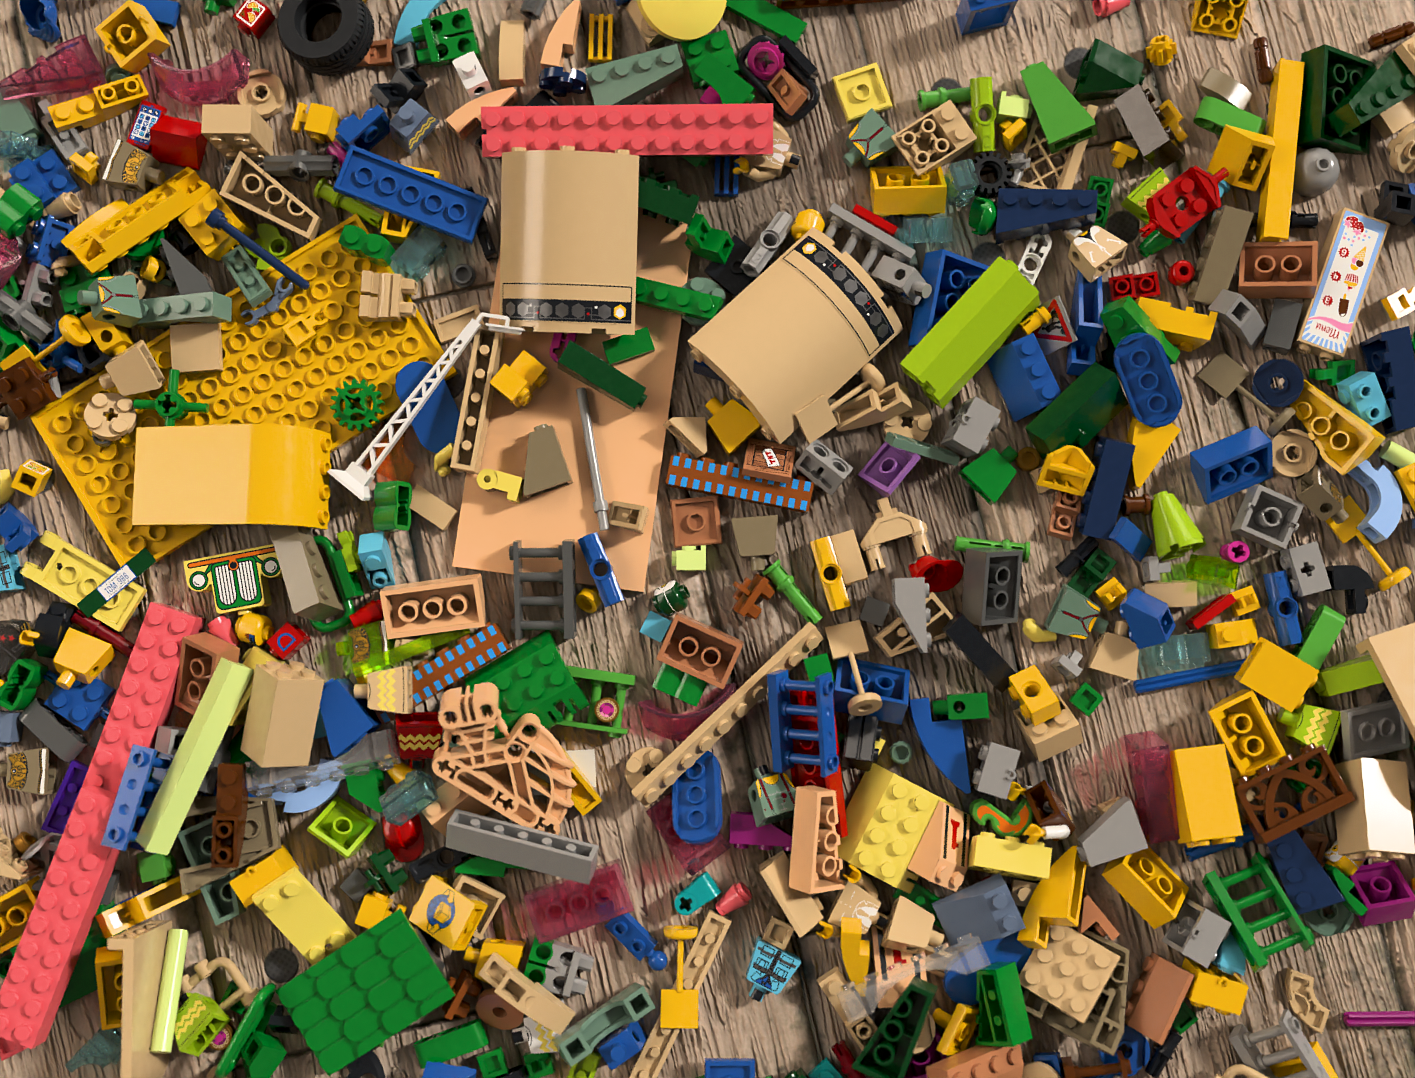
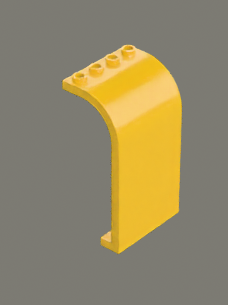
M277 424L136 427L132 525L156 527V525H283L328 530L330 519L328 504L331 491L329 487L330 474L327 471L331 469V433L312 428Z

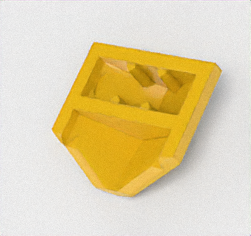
M1066 445L1047 454L1036 484L1084 497L1095 466L1081 448Z

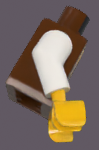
M1046 780L1041 781L1035 786H1024V788L1016 782L1011 783L1007 799L1016 801L1020 794L1027 798L1040 826L1031 824L1025 830L1023 835L1030 836L1026 841L1028 844L1034 845L1040 837L1058 841L1072 835L1076 827L1065 805Z

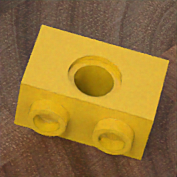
M1036 665L1008 677L1010 682L1008 692L1013 701L1018 700L1023 717L1026 720L1030 719L1034 726L1061 714L1058 698Z

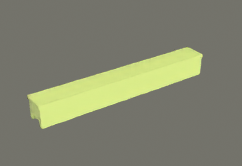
M223 657L220 658L136 837V841L145 851L168 856L254 672L253 669L241 663L232 662Z

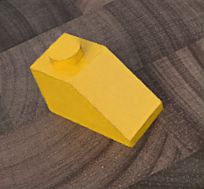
M1255 618L1205 625L1209 649L1241 646L1258 641Z

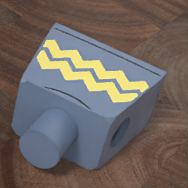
M410 98L404 106L400 107L398 113L389 123L392 140L412 155L440 121Z

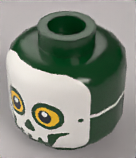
M672 580L656 588L652 601L660 614L664 613L667 616H672L687 608L690 593L684 584L680 585L677 581Z

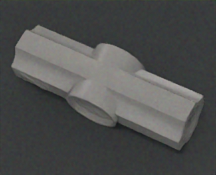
M778 211L766 230L761 233L759 240L740 266L745 274L750 277H758L770 259L775 256L777 249L790 232L794 222L790 214Z

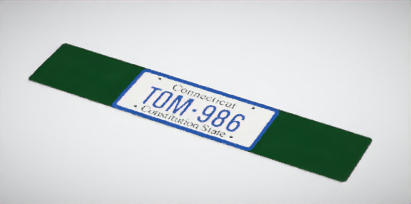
M146 548L142 549L77 603V606L89 618L156 562L155 558Z

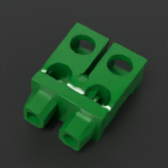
M468 8L430 19H422L421 25L411 28L414 42L427 41L428 48L416 51L420 65L433 64L435 68L442 67V65L453 64V60L474 51L478 60L481 59Z

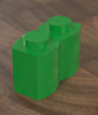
M15 183L8 188L0 198V234L9 240L21 236L26 230V225L38 220L42 216L44 209L42 200L19 183Z
M345 225L338 240L351 255L359 258H368L379 266H390L396 252L389 241L383 236L367 234L363 229L354 225Z
M403 481L377 482L374 489L376 507L373 513L375 531H409L411 525V511L409 507L412 501L411 484Z
M18 659L9 670L8 681L0 688V706L10 711L24 710L35 699L36 688L44 682V675H47L48 666L34 659Z
M662 663L652 687L697 707L707 682Z

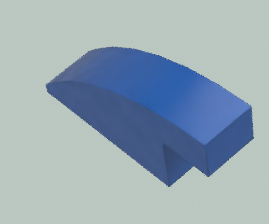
M1079 270L1077 271L1070 322L1078 340L1067 345V374L1080 376L1096 362L1095 346L1103 330V320L1100 316L1103 310L1102 275L1090 283Z
M928 697L908 699V711L915 734L931 762L955 787L966 794L971 793L962 719L932 721Z

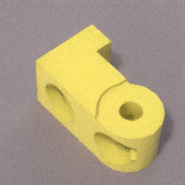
M483 469L479 472L477 483L482 489L487 492L497 490L507 493L506 499L511 502L520 503L524 488L523 478L492 469Z

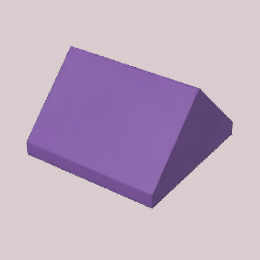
M885 441L858 476L884 498L889 497L921 457L916 453L893 447Z

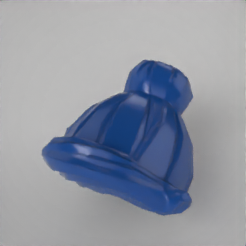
M19 0V7L28 26V33L31 36L51 43L58 41L61 37V32L57 26L56 4L58 0Z

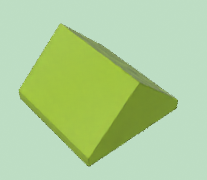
M337 795L308 827L307 831L348 859L356 855L377 823Z

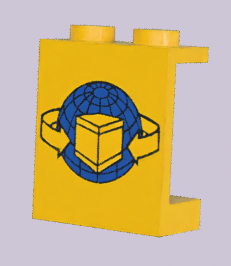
M432 875L426 882L419 901L413 906L409 921L449 949L465 951L488 905L479 900H470L447 884L448 878Z

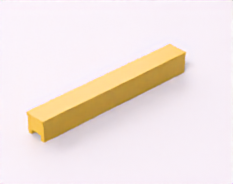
M1280 58L1272 69L1273 81L1270 88L1266 136L1273 137L1276 147L1262 176L1256 242H1282V240H1288L1305 62Z

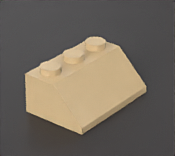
M782 850L759 864V870L797 935L801 938L824 918L821 913L824 907L817 896L812 898L811 894L789 887L791 853L786 855L785 851Z

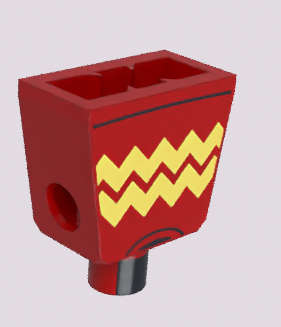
M439 712L395 713L400 757L402 759H410L409 766L412 769H422L425 759H433L435 750L439 748L443 733V726L438 721Z

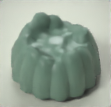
M897 741L890 747L889 754L893 762L905 764L912 758L913 751L909 743Z

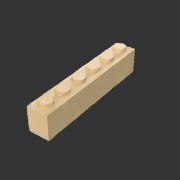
M482 325L474 336L450 468L455 471L476 475L480 472L495 391L489 382L498 372L505 333L490 331L486 325Z

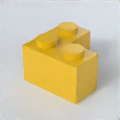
M523 350L510 367L504 364L489 383L499 394L519 409L522 405L526 406L533 397L532 392L537 386L541 388L548 380L547 374L549 371L533 356Z

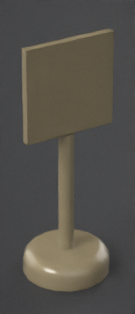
M1221 350L1197 377L1224 399L1236 389L1274 420L1267 429V433L1273 437L1296 411L1288 407L1278 416L1239 385L1249 375V372Z

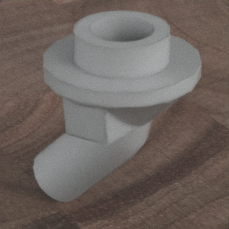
M1026 153L1011 154V159L1007 160V163L1011 165L1010 169H1015L1009 185L1012 187H1018L1024 169L1030 167L1031 157H1026Z

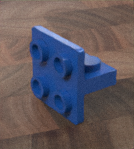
M46 215L40 218L39 221H35L31 234L35 235L33 244L29 243L25 252V257L28 258L27 264L31 265L32 262L51 268V264L57 258L67 256L68 248L61 240L75 226L55 220L52 215Z

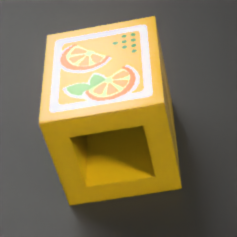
M29 459L19 466L11 487L36 497L44 490L53 469Z

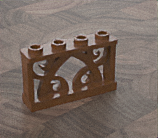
M1314 743L1308 744L1300 748L1301 753L1294 757L1292 753L1278 759L1279 764L1273 767L1269 764L1255 770L1257 775L1251 778L1245 775L1233 781L1235 784L1233 789L1236 802L1250 826L1257 844H1266L1356 800L1352 792L1348 791L1324 744L1315 746ZM1311 758L1318 760L1322 766L1321 773L1316 779L1312 777L1316 772L1315 765L1311 770L1305 767V763ZM1297 764V771L1287 769ZM1271 776L1267 785L1261 782ZM1326 777L1329 778L1337 794L1334 795L1332 791L1321 783ZM1283 778L1307 785L1300 797L1302 811L1298 812L1288 803H1274L1277 788ZM1257 787L1259 789V795H1252V797L1257 800H1263V805L1256 806L1247 800L1246 793L1249 788ZM1312 790L1316 791L1311 794L1317 799L1314 804L1310 803L1307 799ZM1274 808H1284L1287 811L1286 817L1281 818L1279 816L1280 811H1274ZM1263 810L1265 829L1262 828L1254 811Z

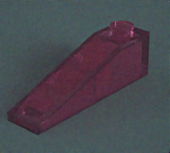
M85 34L60 43L54 47L56 52L47 58L41 55L35 59L37 63L31 68H21L1 80L0 93L4 100L76 93L101 86L106 81Z

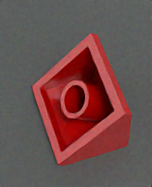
M167 115L162 116L150 128L153 158L161 163L184 168L189 167L200 171L208 141L201 133L202 123Z

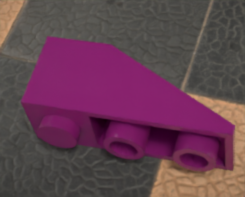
M731 811L729 844H734V848L748 849L749 845H759L758 849L773 850V846H783L784 851H791L792 834L774 823L757 828L753 812Z

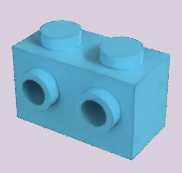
M1360 371L1336 384L1339 391L1338 398L1345 408L1370 426L1391 416L1375 372Z

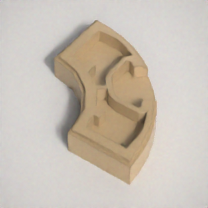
M1287 967L1285 991L1290 1007L1306 1026L1322 1034L1330 1010L1323 1007L1316 999L1313 989L1314 978Z

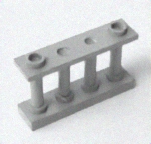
M834 202L828 210L827 218L830 219V224L824 234L832 239L838 228L842 227L849 230L851 234L841 250V254L846 251L850 255L859 240L864 239L871 243V248L860 265L866 272L870 269L879 252L885 251L891 255V258L907 265L912 260L916 250ZM877 283V286L884 294L881 299L886 303L889 295L884 293V290Z
M1288 1009L1283 1010L1278 1021L1279 1025L1251 1033L1247 1031L1244 1024L1234 1026L1229 1036V1040L1243 1063L1269 1078H1278L1272 1072L1270 1065L1300 1057L1307 1070L1281 1078H1330L1302 1033L1299 1021L1291 1015ZM1286 1034L1293 1046L1265 1056L1261 1054L1256 1043Z

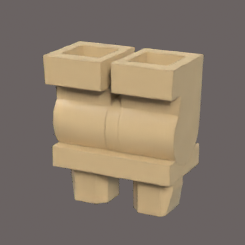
M362 270L361 292L364 295H360V318L365 322H404V318L416 317V304L414 302H405L406 295H417L418 283L415 280L404 278L401 274L373 273L372 271Z

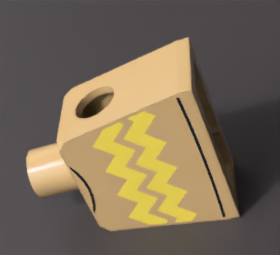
M402 666L368 673L366 684L354 685L355 699L368 698V709L401 714L413 713L412 666Z

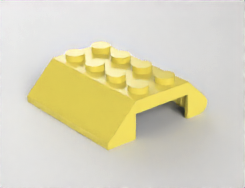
M872 763L871 770L865 771L845 810L848 836L840 838L841 844L837 846L838 857L893 887L911 894L915 884L908 881L907 878L909 877L915 881L919 878V875L907 869L939 801L953 807L954 804Z

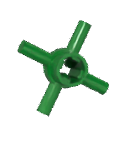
M176 369L169 370L168 392L160 394L156 400L135 399L133 402L135 409L156 410L159 416L165 419L164 427L175 426V421L186 418L189 412H209L208 403L187 402L178 393L180 370ZM171 402H174V403H176L177 405H176V408H175V407H170L169 404H170Z

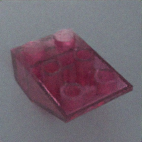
M672 792L646 811L683 869L691 876H694L732 847L721 830L712 841L703 845H691L684 842L673 828Z

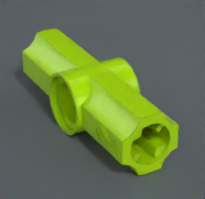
M992 77L971 78V111L969 119L972 123V131L977 137L973 144V153L995 151L994 120L996 118V109L993 106ZM980 109L985 110L987 113L985 121L980 120L978 116Z

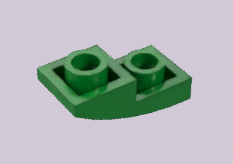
M1089 175L1086 190H1098L1097 214L1095 224L1092 226L1105 228L1114 179Z

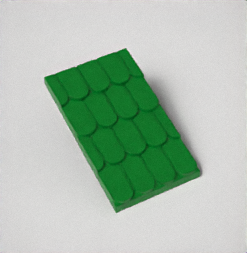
M401 908L275 990L281 1003L285 1006L294 1024L300 1030L307 1045L315 1054L328 1077L456 995L442 974L445 967L443 961L423 930L418 926L412 927Z

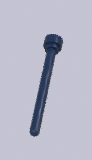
M215 208L209 214L205 221L208 226L225 231L301 289L307 290L310 284L307 280L227 222L228 219L221 210Z

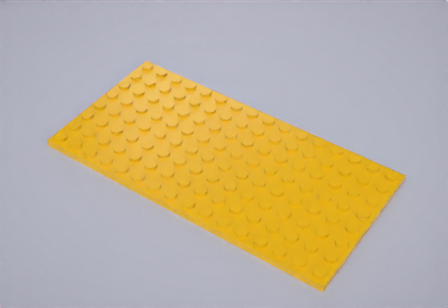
M357 213L280 260L307 280L310 286L307 290H303L293 283L295 285L294 291L281 302L278 312L260 318L257 325L253 327L247 326L245 323L251 321L253 315L251 314L244 318L241 316V313L246 309L254 311L267 305L274 296L276 283L279 278L284 277L286 279L282 289L288 288L289 283L292 282L272 266L262 271L260 274L273 292V295L254 308L248 302L239 286L225 294V296L232 298L231 322L220 323L223 371L179 374L178 393L187 402L208 403L209 412H189L186 418L175 421V426L277 424L312 428L331 433L332 448L330 453L369 429L364 426L363 432L358 431L356 427L353 431L348 430V424L342 427L339 425L341 419L336 420L333 418L337 411L330 409V406L336 404L331 399V396H338L339 393L336 391V388L344 389V381L352 385V379L354 378L358 380L359 384L362 379L368 381V386L372 383L376 386L375 391H380L383 394L378 399L385 402V405L380 406L384 414L377 415L380 422L397 412L402 405L395 387L396 378L400 370L407 364L416 361L427 362L434 366L445 352L417 307L416 317L404 318V322H365L359 317L360 295H364L361 292L362 270L394 274L391 266H379L368 258H359L351 255L339 243L338 240L345 225L357 226L367 234H370ZM406 295L405 302H413L410 296ZM319 308L321 314L315 320L322 321L327 318L329 324L322 328L314 329L317 336L297 349L284 333L282 327L301 314L307 320L312 312ZM184 321V322H180V323L177 324V325H182V324H195V323H203V322ZM170 329L146 343L166 381L159 389L125 396L132 403L135 399L156 400L160 394L168 392L169 370L172 369ZM454 366L445 375V381L458 374ZM104 369L62 395V398L46 405L29 417L120 567L144 548L158 562L215 525H156V527L132 525L136 427H164L165 419L159 416L156 410L135 409L137 423L130 434L127 433L121 436V439L113 441L108 447L96 445L92 437V431L88 429L84 419L85 408L95 394H120L116 386L107 390L101 386L99 376L108 373ZM360 390L353 391L350 394L358 393ZM351 400V402L354 403V406H356V408L364 411L360 403ZM373 400L370 402L371 411L373 408ZM171 402L169 405L176 408L177 404ZM113 412L105 415L107 421L118 417ZM358 417L356 420L353 421H359L366 417ZM372 421V422H371L372 427L375 426V425L378 424V423L375 422V421Z

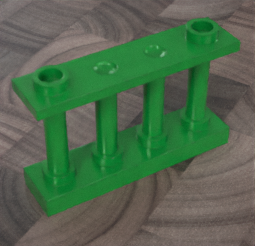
M1260 851L1252 857V866L1224 878L1218 877L1214 870L1205 874L1202 880L1222 918L1232 923L1229 930L1254 973L1264 970L1268 965V956L1299 943L1304 952H1306L1315 944L1312 931L1302 923L1273 875L1269 860L1263 858ZM1256 875L1260 876L1266 888L1238 900L1231 899L1227 892V887ZM1270 897L1273 898L1280 910L1252 923L1244 922L1240 915L1242 909ZM1286 920L1294 933L1264 947L1258 946L1253 937L1254 933Z

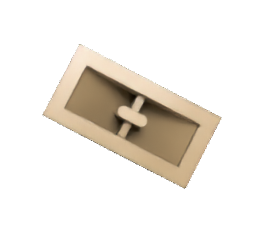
M672 417L663 424L697 458L707 452L705 417Z
M613 501L608 524L643 534L649 509L642 505Z

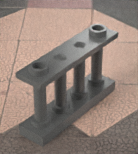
M575 539L563 540L562 545H559L558 548H522V540H515L513 546L509 547V558L513 560L515 618L511 619V632L515 633V639H521L524 636V630H560V632H564V639H574L577 636ZM558 557L563 562V569H559V572H522V558ZM523 582H559V584H563V594L559 596L523 597ZM523 606H559L564 608V618H560V620L524 621Z

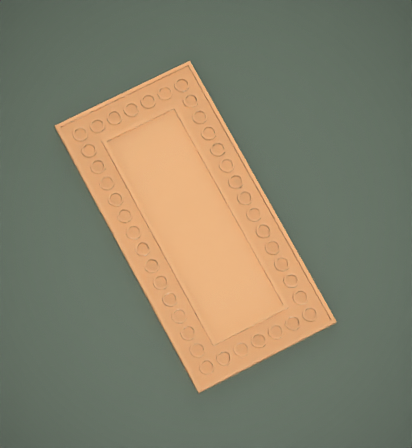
M638 208L636 277L682 288L688 280L691 250L685 245L688 238L686 235L687 224L680 223L679 227L665 223V217L657 215L656 219L643 215L644 210ZM500 250L490 314L500 315ZM635 303V331L647 327L655 351L612 365V367L646 387L643 394L647 395V398L642 407L636 406L634 411L558 369V363L554 362L549 353L554 332H522L521 335L505 333L498 371L504 364L510 367L521 352L525 350L549 371L547 374L548 380L541 388L537 386L532 392L533 397L526 406L522 405L519 409L496 390L494 391L480 471L492 469L524 479L529 433L534 431V427L547 424L555 428L573 483L531 498L525 497L523 492L518 504L506 499L507 493L497 490L494 492L485 491L478 485L476 474L466 473L453 567L514 575L513 560L509 558V547L513 546L515 540H522V548H558L559 545H562L563 540L575 539L576 583L596 586L578 539L598 532L620 589L644 592L667 431L663 424L668 420L682 323L681 314ZM489 318V323L499 325V319ZM564 333L563 339H566L568 333ZM578 333L575 343L609 364L602 342L621 335ZM565 343L561 344L560 350H555L554 352L558 355V359H560L564 352ZM578 388H586L604 500H607L609 509L606 511L607 518L609 517L613 501L646 506L649 509V514L643 534L609 525V530L600 531L597 513L594 512L593 508L595 499L576 391ZM558 557L522 558V572H559V569H563V562ZM604 563L598 564L595 567L596 575L600 577L606 575L608 571L607 565Z

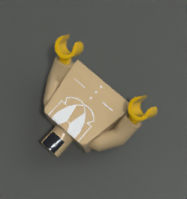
M773 117V156H745V158L736 159L734 162L738 163L740 168H734L733 173L737 175L743 173L744 176L756 182L771 180L774 177L781 176L784 166L797 170L802 156L789 152L792 139L789 138V134Z
M852 864L849 865L852 869L851 874L846 875L843 873L845 889L838 891L826 916L828 923L822 920L819 921V924L824 926L822 932H816V934L824 939H829L830 937L841 938V917L861 919L862 934L868 932L870 925L884 930L888 923L889 917L878 912L881 902L878 899L879 892L872 880Z

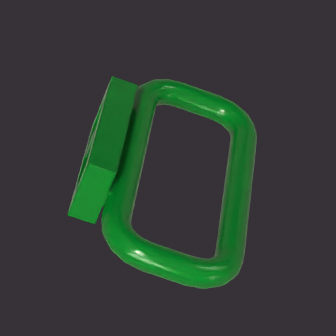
M318 535L313 536L316 545H321L325 549L345 610L342 618L329 623L309 619L314 629L322 633H328L350 624L349 615L355 613L352 599L364 596L358 574L348 572L341 550L336 551L333 543L327 537Z
M268 983L261 988L253 999L215 1070V1078H225L234 1069L241 1058V1050L254 1031L266 1032L270 1016L274 1014L278 1006L271 1002L276 990L274 983Z

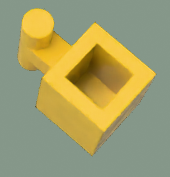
M298 102L291 131L301 133L302 125H305L304 130L312 141L324 144L325 141L332 143L340 118L337 111L333 107L311 103L309 111L306 113L307 105Z
M376 890L374 892L370 891L363 899L354 924L367 929L371 928L393 913L390 911L393 899L388 898V894L383 891L378 893ZM398 904L395 911L401 908L405 914L407 907Z

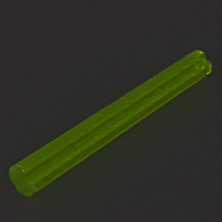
M470 629L432 633L352 664L353 674L356 678L362 677L368 673L470 634Z

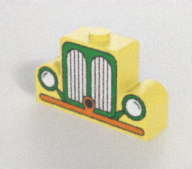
M273 544L183 561L188 586L191 590L197 592L213 591L216 611L219 614L238 613V616L253 612V609L270 606L272 601L267 577L274 579L283 578Z

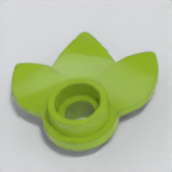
M265 223L257 225L260 238L253 240L278 260H282L292 253L291 242L287 238L282 237L275 226ZM279 246H284L282 252L277 251ZM245 247L246 251L251 256L258 259L256 265L257 269L266 270L267 268L271 267L268 263H266L264 260H262L260 257H258L256 254H254L252 251Z

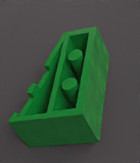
M1130 296L1105 305L1100 316L1115 349L1118 343L1126 336L1133 333H1147L1160 341L1169 364H1175L1181 351L1176 346L1173 347L1165 338V334L1161 329L1158 330L1150 322V317Z
M995 962L977 969L976 1000L979 1001V1014L976 1015V1023L979 1024V1036L975 1038V1045L1015 1047L1032 1039L1016 962Z

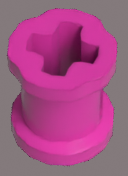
M1243 541L1230 542L1223 545L1220 549L1222 561L1227 564L1244 562L1250 553L1248 545Z

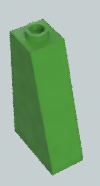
M1043 61L1038 64H1030L1020 71L1024 87L1033 105L1051 154L1098 135L1095 120Z

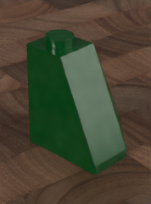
M1095 38L1083 57L1072 95L1078 102L1119 97L1138 83L1142 86L1145 74H1142L1144 64L1102 40Z

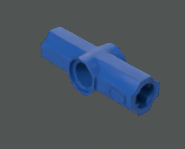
M598 532L578 539L590 574L594 579L605 608L625 600ZM600 563H604L608 567L606 575L597 576L595 567Z
M1286 570L1264 574L1263 579L1269 599L1268 613L1274 620L1279 645L1286 646L1303 642L1297 618L1298 604L1292 597ZM1281 602L1286 605V612L1284 614L1279 610Z

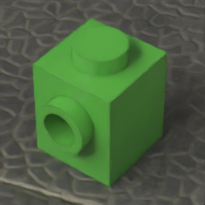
M171 850L168 856L144 851L136 854L138 861L136 871L142 883L151 881L152 885L167 882V877L175 874L176 860L171 855Z

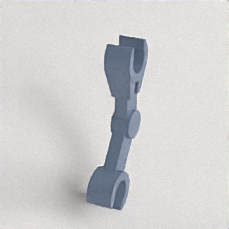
M284 277L279 278L276 283L274 296L267 305L254 311L246 309L241 313V316L244 318L248 315H253V319L245 324L253 327L257 325L260 318L278 312L281 302L294 291L295 285L290 282L288 288L282 289L286 279Z

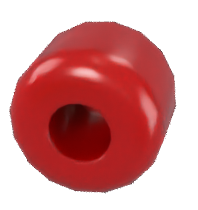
M1177 261L1168 270V280L1175 286H1184L1193 279L1195 269L1189 261Z

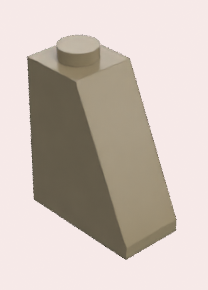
M542 424L536 426L534 431L529 433L523 488L524 495L527 498L573 483L555 428L552 425Z

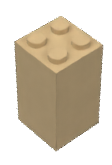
M267 661L266 664H256L240 750L260 767L308 766L324 679L316 675L315 671L306 668L305 664L301 662L291 661L287 665L276 661Z
M1358 758L1335 764L1334 766L1348 791H1351L1356 799L1335 810L1338 855L1349 856V860L1364 861L1366 858H1372V862L1386 863L1389 862L1388 860H1405V855L1415 854L1407 763ZM1333 787V794L1335 795L1337 793Z

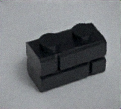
M849 713L841 761L842 767L870 771L872 763L877 764L879 749L874 747L875 741H880L882 727L877 726L878 718L876 716H853Z

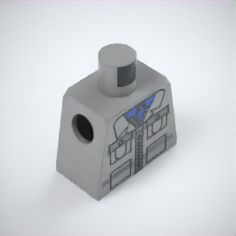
M883 255L871 274L885 293L889 295L890 299L915 306L922 298L929 297L932 291L931 285L923 279L914 267Z

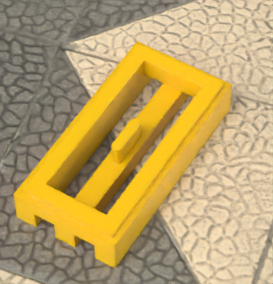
M589 14L588 61L589 63L611 62L613 55V14H608V16H604V14H599V16ZM595 22H599L598 57H594ZM604 22L608 23L607 57H603Z

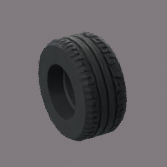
M284 0L278 14L277 29L283 47L303 68L319 76L340 75L356 67L364 59V56L367 55L374 38L373 17L363 0ZM330 13H342L339 28L331 37L323 41L311 42V33L318 20Z

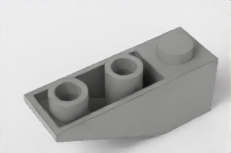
M1222 289L1208 308L1209 311L1218 312L1217 318L1252 350H1254L1266 333L1267 327L1256 308L1239 293Z
M925 577L892 579V604L920 653H928L927 648H931V633H927L926 623H930V608H926L925 598H929V584L925 583Z

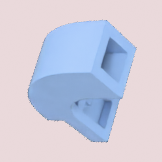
M1365 460L1347 474L1365 489L1369 497L1368 513L1356 528L1376 544L1386 540L1397 527L1402 513V495L1396 479L1384 465L1374 469L1371 463Z
M331 757L320 758L316 778L307 789L297 791L270 785L263 788L262 797L273 798L276 805H283L285 802L283 812L299 813L317 808L327 803L339 792L346 780L344 770L349 768L350 761Z

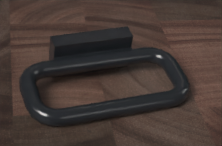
M786 35L778 41L779 44L770 36H756L737 55L736 61L739 73L767 103H773V109L781 118L788 122L800 121L819 102V88L813 82L819 76L817 68ZM770 41L771 44L778 45V49L781 53H784L785 66L810 92L809 101L795 112L793 116L785 112L773 94L745 64L750 49L758 42Z

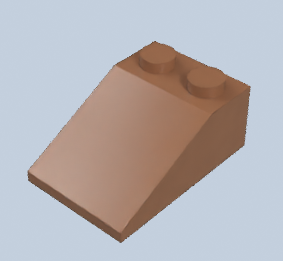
M208 632L183 637L174 705L194 715L220 658L223 657L238 663L240 648Z

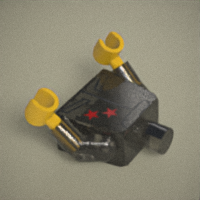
M13 618L0 621V687L5 683L4 680H1V677H8L11 666L18 659H30L36 651L33 639L38 638L40 634L34 632L33 624L28 620Z

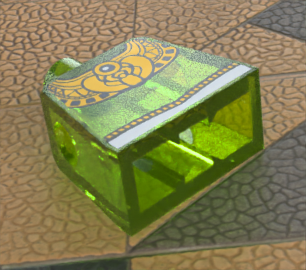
M384 620L348 630V641L336 642L337 656L350 655L352 665L396 666L393 639H387Z

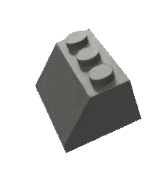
M990 547L966 548L962 614L970 623L979 626L1017 623L1023 550Z

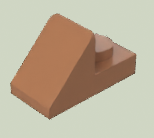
M783 68L767 86L785 112L791 116L801 107L809 94Z
M1083 892L1078 927H1075V929L1079 933H1083L1094 924L1093 928L1101 937L1107 936L1113 941L1120 935L1092 899Z

